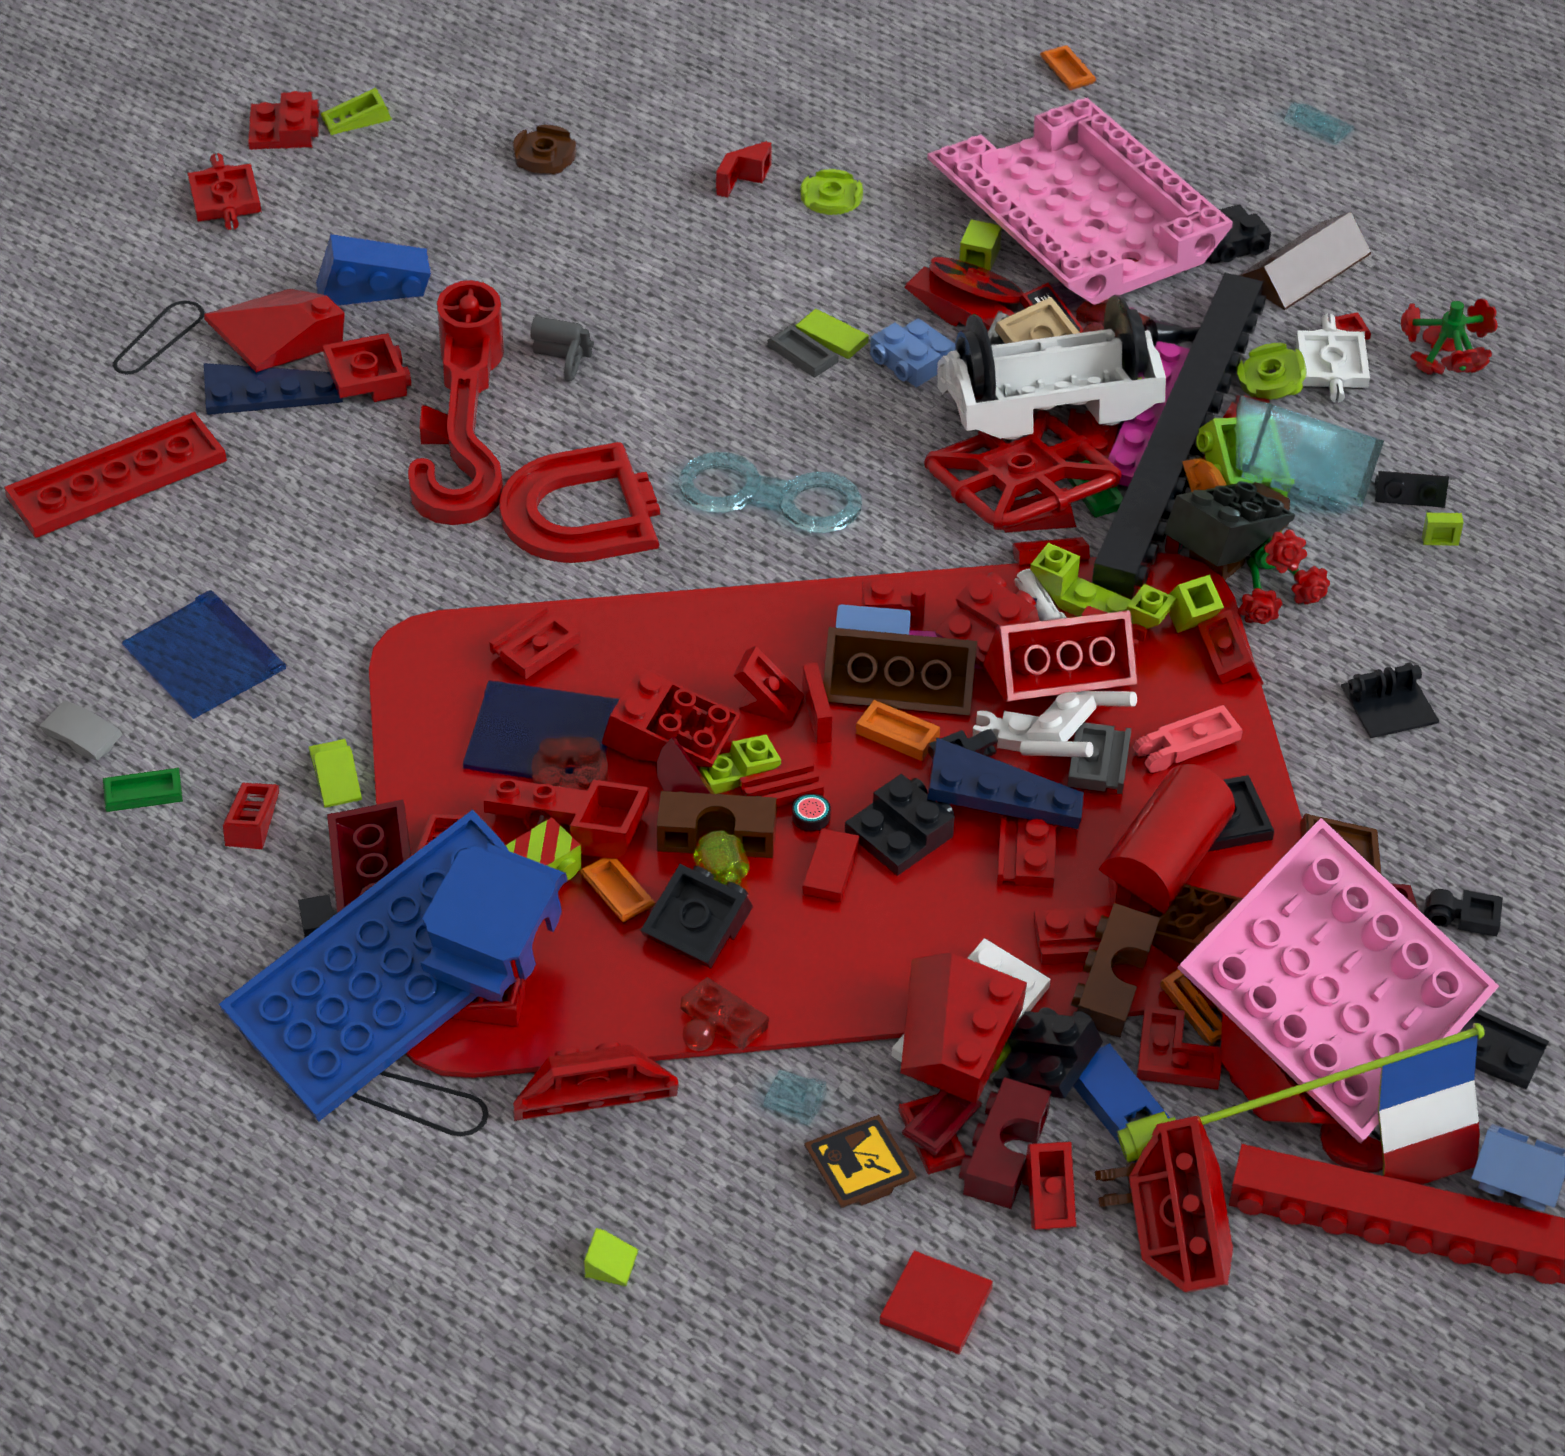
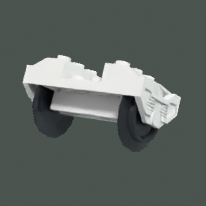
M1118 294L1110 297L1106 305L1104 330L991 345L982 319L978 315L972 314L967 319L965 330L957 333L955 351H950L937 362L938 389L942 394H951L957 403L961 423L966 431L979 430L1000 439L1014 440L1022 435L1033 434V409L1036 408L1049 410L1056 405L1085 404L1099 424L1116 425L1120 421L1135 418L1156 403L1165 402L1166 376L1160 354L1153 345L1151 333L1149 330L1145 331L1137 310L1133 307H1128L1124 298Z

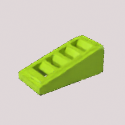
M373 88L320 113L331 135L392 120L377 88ZM339 117L340 122L335 124L333 119Z

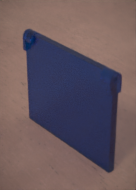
M212 590L195 598L194 602L122 642V645L193 719L286 669V664Z
M489 680L463 761V769L589 787L593 779L599 780L608 746L601 744L610 714L620 699Z

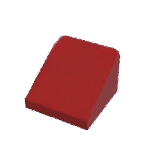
M421 405V444H448L447 414L429 406Z

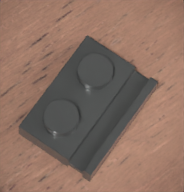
M1084 722L1075 732L1074 742H1091L1093 744V754L1091 757L1071 758L1068 787L1103 792L1106 791V788L1117 789L1118 794H1123L1131 728H1126L1124 732L1114 730L1115 726Z

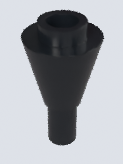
M1149 319L1144 329L1145 331H1150L1155 347L1157 341L1176 345L1183 341L1195 340L1200 327L1183 328L1179 325Z

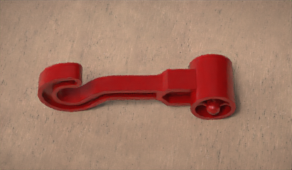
M474 280L459 281L447 286L440 293L437 300L444 385L450 390L447 421L450 457L459 469L473 479V482L461 489H449L441 486L436 481L434 463L426 458L413 460L408 469L411 503L421 516L435 523L447 525L468 524L487 517L498 507L503 489L499 460L475 435L479 393L489 388L490 371L501 362L504 354L501 301L499 294L493 287L484 282Z

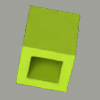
M971 219L960 242L959 260L991 271L1001 249L1002 227Z
M1210 575L1178 584L1169 594L1177 598L1176 604L1169 611L1177 633L1197 627L1198 623L1216 616L1224 608Z

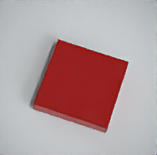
M914 1250L880 1315L879 1323L960 1355L992 1290L993 1281Z

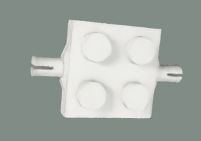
M1325 314L1321 317L1323 329L1315 331L1297 330L1296 348L1302 352L1307 368L1306 378L1302 382L1303 387H1329L1330 400L1336 402L1337 397L1339 403L1345 398L1343 387L1368 388L1370 374L1364 332H1347L1336 329L1335 316L1330 314L1328 320V314Z

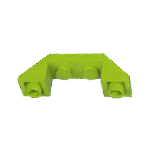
M1050 543L1044 547L1031 563V571L1057 606L1075 616H1081L1087 605L1108 613L1130 610L1131 623L1142 625L1148 629L1159 625L1176 604V597L1146 584L1130 600L1079 578L1080 556Z

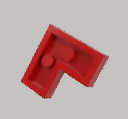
M1145 1006L1137 1078L1139 1080L1218 1090L1221 1074V1047L1182 1042L1185 1010Z

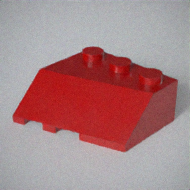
M952 952L912 959L900 1073L976 1104L1023 1009L1027 982Z

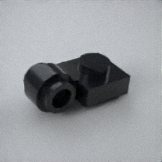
M1435 889L1425 899L1424 915L1436 926L1447 927L1457 918L1459 919L1458 930L1497 937L1500 929L1503 897L1463 890L1461 900H1459L1446 889Z

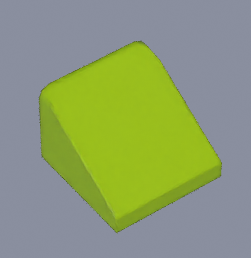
M596 1228L584 1260L585 1277L627 1286L638 1249L609 1232Z

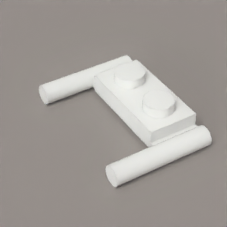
M1127 691L1066 692L1059 695L1053 704L1026 732L1029 741L1024 740L1021 742V754L1023 756L1091 757L1093 754V744L1091 742L1068 741L1070 737L1097 708L1096 706L1134 707L1137 703L1136 693Z

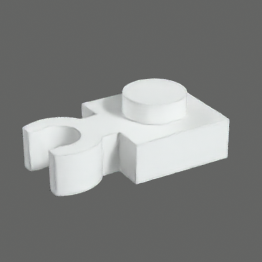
M977 711L973 736L984 730L992 729L998 739L997 748L1021 752V742L1024 740L1029 741L1026 732L1039 717L1004 711L1003 718H997L991 712Z

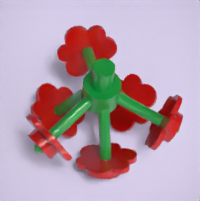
M1478 299L1474 306L1468 307L1467 314L1469 317H1466L1463 314L1464 304L1460 301L1451 302L1450 310L1443 315L1442 319H1420L1419 308L1414 303H1410L1408 309L1402 314L1401 329L1408 336L1409 342H1415L1417 334L1420 332V326H1428L1429 328L1424 330L1422 338L1426 343L1431 344L1432 349L1429 355L1422 354L1419 351L1412 353L1410 357L1417 362L1415 366L1429 375H1433L1434 372L1442 375L1445 369L1444 366H1446L1448 371L1457 373H1474L1482 370L1489 364L1492 351L1485 350L1484 347L1473 349L1466 334L1465 326L1468 331L1476 332L1480 338L1485 337L1487 333L1495 332L1498 326L1495 319L1497 314L1496 308L1489 306L1486 299ZM1442 349L1452 352L1450 356L1441 359V364L1435 359L1438 352Z

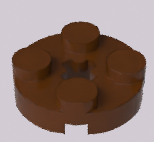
M538 125L536 126L537 131L527 134V129H525L515 137L513 141V155L516 165L527 171L542 174H559L564 168L570 166L576 158L575 139L572 140L570 132L562 127Z

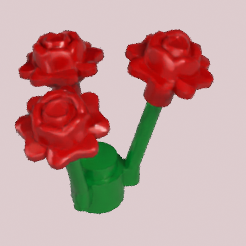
M1291 529L1286 530L1284 534L1279 531L1275 532L1273 537H1270L1250 553L1251 558L1247 560V565L1251 570L1253 591L1252 594H1244L1242 596V604L1238 608V613L1245 616L1244 620L1247 623L1266 624L1270 620H1275L1279 617L1278 612L1283 605L1282 600L1276 598L1275 591L1262 590L1258 569L1260 567L1263 569L1276 568L1279 573H1285L1288 570L1294 575L1296 583L1291 587V591L1295 594L1294 601L1297 604L1317 603L1328 592L1330 581L1327 579V570L1325 568L1318 569L1316 566H1313L1307 572L1298 569L1300 561L1307 556L1306 550L1303 549L1306 541L1304 538L1297 537Z

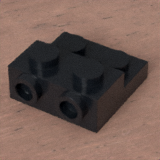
M1241 204L1219 209L1233 223L1232 228L1207 258L1210 264L1222 261L1230 262L1241 256L1249 254L1258 255L1265 250H1269L1271 231L1257 213L1248 215Z
M901 773L873 792L872 804L845 821V833L858 835L859 844L898 876L953 837L955 816L950 804L927 799L928 792L922 781L917 778L909 780Z
M679 864L640 931L645 937L711 969L728 938L735 939L753 906L747 897L748 892L741 886L733 882H727L726 885L714 880L715 877L712 873L700 866H694L693 869Z
M1046 1007L1041 1008L1039 1012L1026 1011L1013 1028L1007 1040L1012 1051L992 1079L998 1088H1000L1005 1077L1051 1091V1097L1065 1099L1103 1044L1093 1019L1081 1011H1075L1071 1016L1058 1015L1054 1010Z

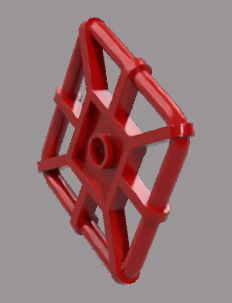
M1039 411L1038 414H1033V434H1029L1024 438L1007 444L1004 441L1005 438L1000 439L978 431L976 436L937 451L929 452L924 460L926 469L951 491V496L958 503L966 504L983 521L992 525L995 530H1004L1005 527L1022 523L1052 510L1057 512L1068 508V504L1108 488L1118 486L1122 477L1121 471L1093 448L1092 442L1086 436L1076 434L1061 420L1050 415L1049 411ZM1050 429L1064 442L1048 447L1041 441L1044 431ZM983 447L991 449L981 454H968ZM1076 455L1080 458L1084 457L1091 464L1066 462L1064 459ZM946 468L979 471L980 474L959 481ZM1064 478L1091 480L1065 491H1062L1054 484L1056 481ZM992 486H996L1003 492L995 511L974 493ZM1037 489L1047 497L1010 512L1015 498L1024 496L1030 491Z

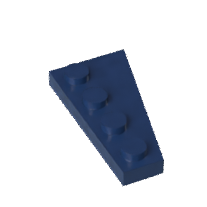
M204 363L207 415L343 403V398L339 397L330 372L268 368L255 372L250 366Z
M936 738L927 795L928 800L1029 820L1041 819L1049 824L1079 829L1082 819L1084 792Z

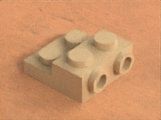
M1052 297L998 321L995 327V331L1005 344L1080 333Z

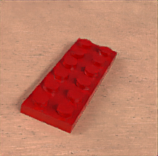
M192 412L5 486L4 489L6 498L33 536L37 538L226 462L227 458L226 452L199 416Z

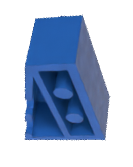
M330 234L316 281L318 294L327 295L337 306L424 296L431 274L427 249Z

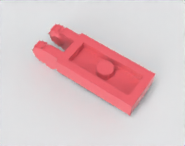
M1221 705L1158 728V731L1149 733L1136 740L1133 748L1138 757L1150 755L1147 756L1148 758L1144 763L1149 772L1154 773L1167 769L1173 762L1178 763L1241 740L1242 728L1225 706Z

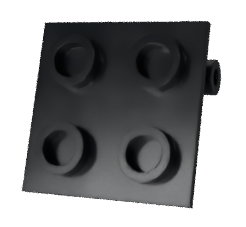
M1409 662L1403 666L1395 667L1394 671L1391 667H1386L1384 672L1381 669H1377L1367 674H1355L1353 679L1348 680V683L1341 684L1345 695L1370 738L1439 723L1438 717L1416 682L1422 678V671L1418 664L1413 665Z

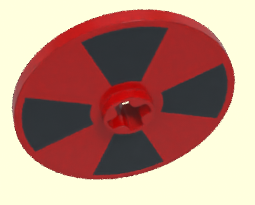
M946 257L931 259L929 269L936 276L972 294L1005 303H1019L1021 295L1024 294L1023 290L1015 283L980 266Z

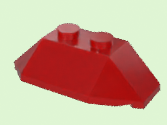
M1222 1011L1221 1062L1230 1073L1232 1083L1242 1090L1249 1101L1299 1085ZM1307 1092L1252 1109L1263 1121L1318 1124L1338 1123Z
M608 1042L596 1046V1050L579 1052V1049L576 1048L557 1051L555 1056L548 1057L513 1102L514 1121L674 1097L678 1093V1078L631 1045L620 1046L618 1042Z
M1196 1115L1159 1123L1156 1125L1151 1134L1153 1135L1142 1151L1129 1176L1142 1260L1185 1293L1226 1286L1229 1281L1233 1244L1220 1166L1201 1118Z

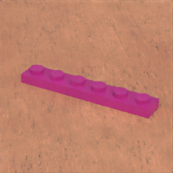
M1157 341L1155 348L1160 354L1166 376L1165 402L1156 403L1135 418L1123 422L1108 458L1121 471L1120 485L1129 487L1190 351L1189 348Z

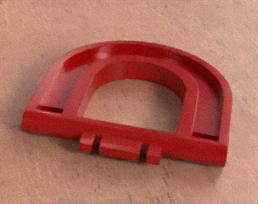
M620 442L540 457L518 469L508 479L500 495V518L503 529L513 543L536 557L555 562L580 563L658 549L660 545L650 519L651 516L660 515V507L647 472L634 474L625 447ZM617 478L631 517L585 526L566 527L546 520L538 511V505L547 494L554 490Z

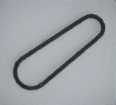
M178 301L167 306L113 361L114 370L121 374H134L141 371L201 322L205 312L203 307L193 301ZM179 304H191L199 309L200 316L194 323L139 368L132 371H123L118 368V361L169 309Z
M386 1071L381 1072L379 1075L461 1096L477 1102L483 1112L481 1122L477 1127L469 1131H453L357 1093L352 1095L355 1099L453 1136L462 1137L478 1132L487 1123L489 1115L487 1105L483 1100L472 1094Z

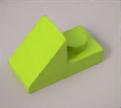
M346 739L308 746L324 807L327 808L362 800L352 749L350 746H347Z

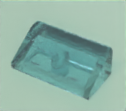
M1301 102L1291 103L1284 122L1334 146L1356 129L1347 122Z

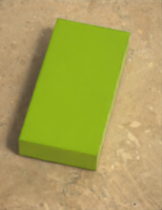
M816 308L796 324L797 329L827 349L848 360L863 348L869 340L868 334Z

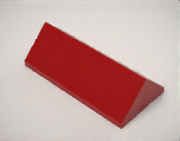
M1130 610L997 626L983 665L1004 701L1138 684Z

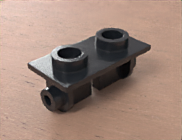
M1378 471V476L1376 475L1375 502L1445 508L1449 476Z

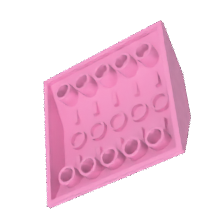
M1322 818L1312 826L1177 967L1299 1085L1457 1034L1499 987L1496 982ZM1381 1067L1306 1091L1359 1143L1363 1142L1379 1124L1378 1101Z

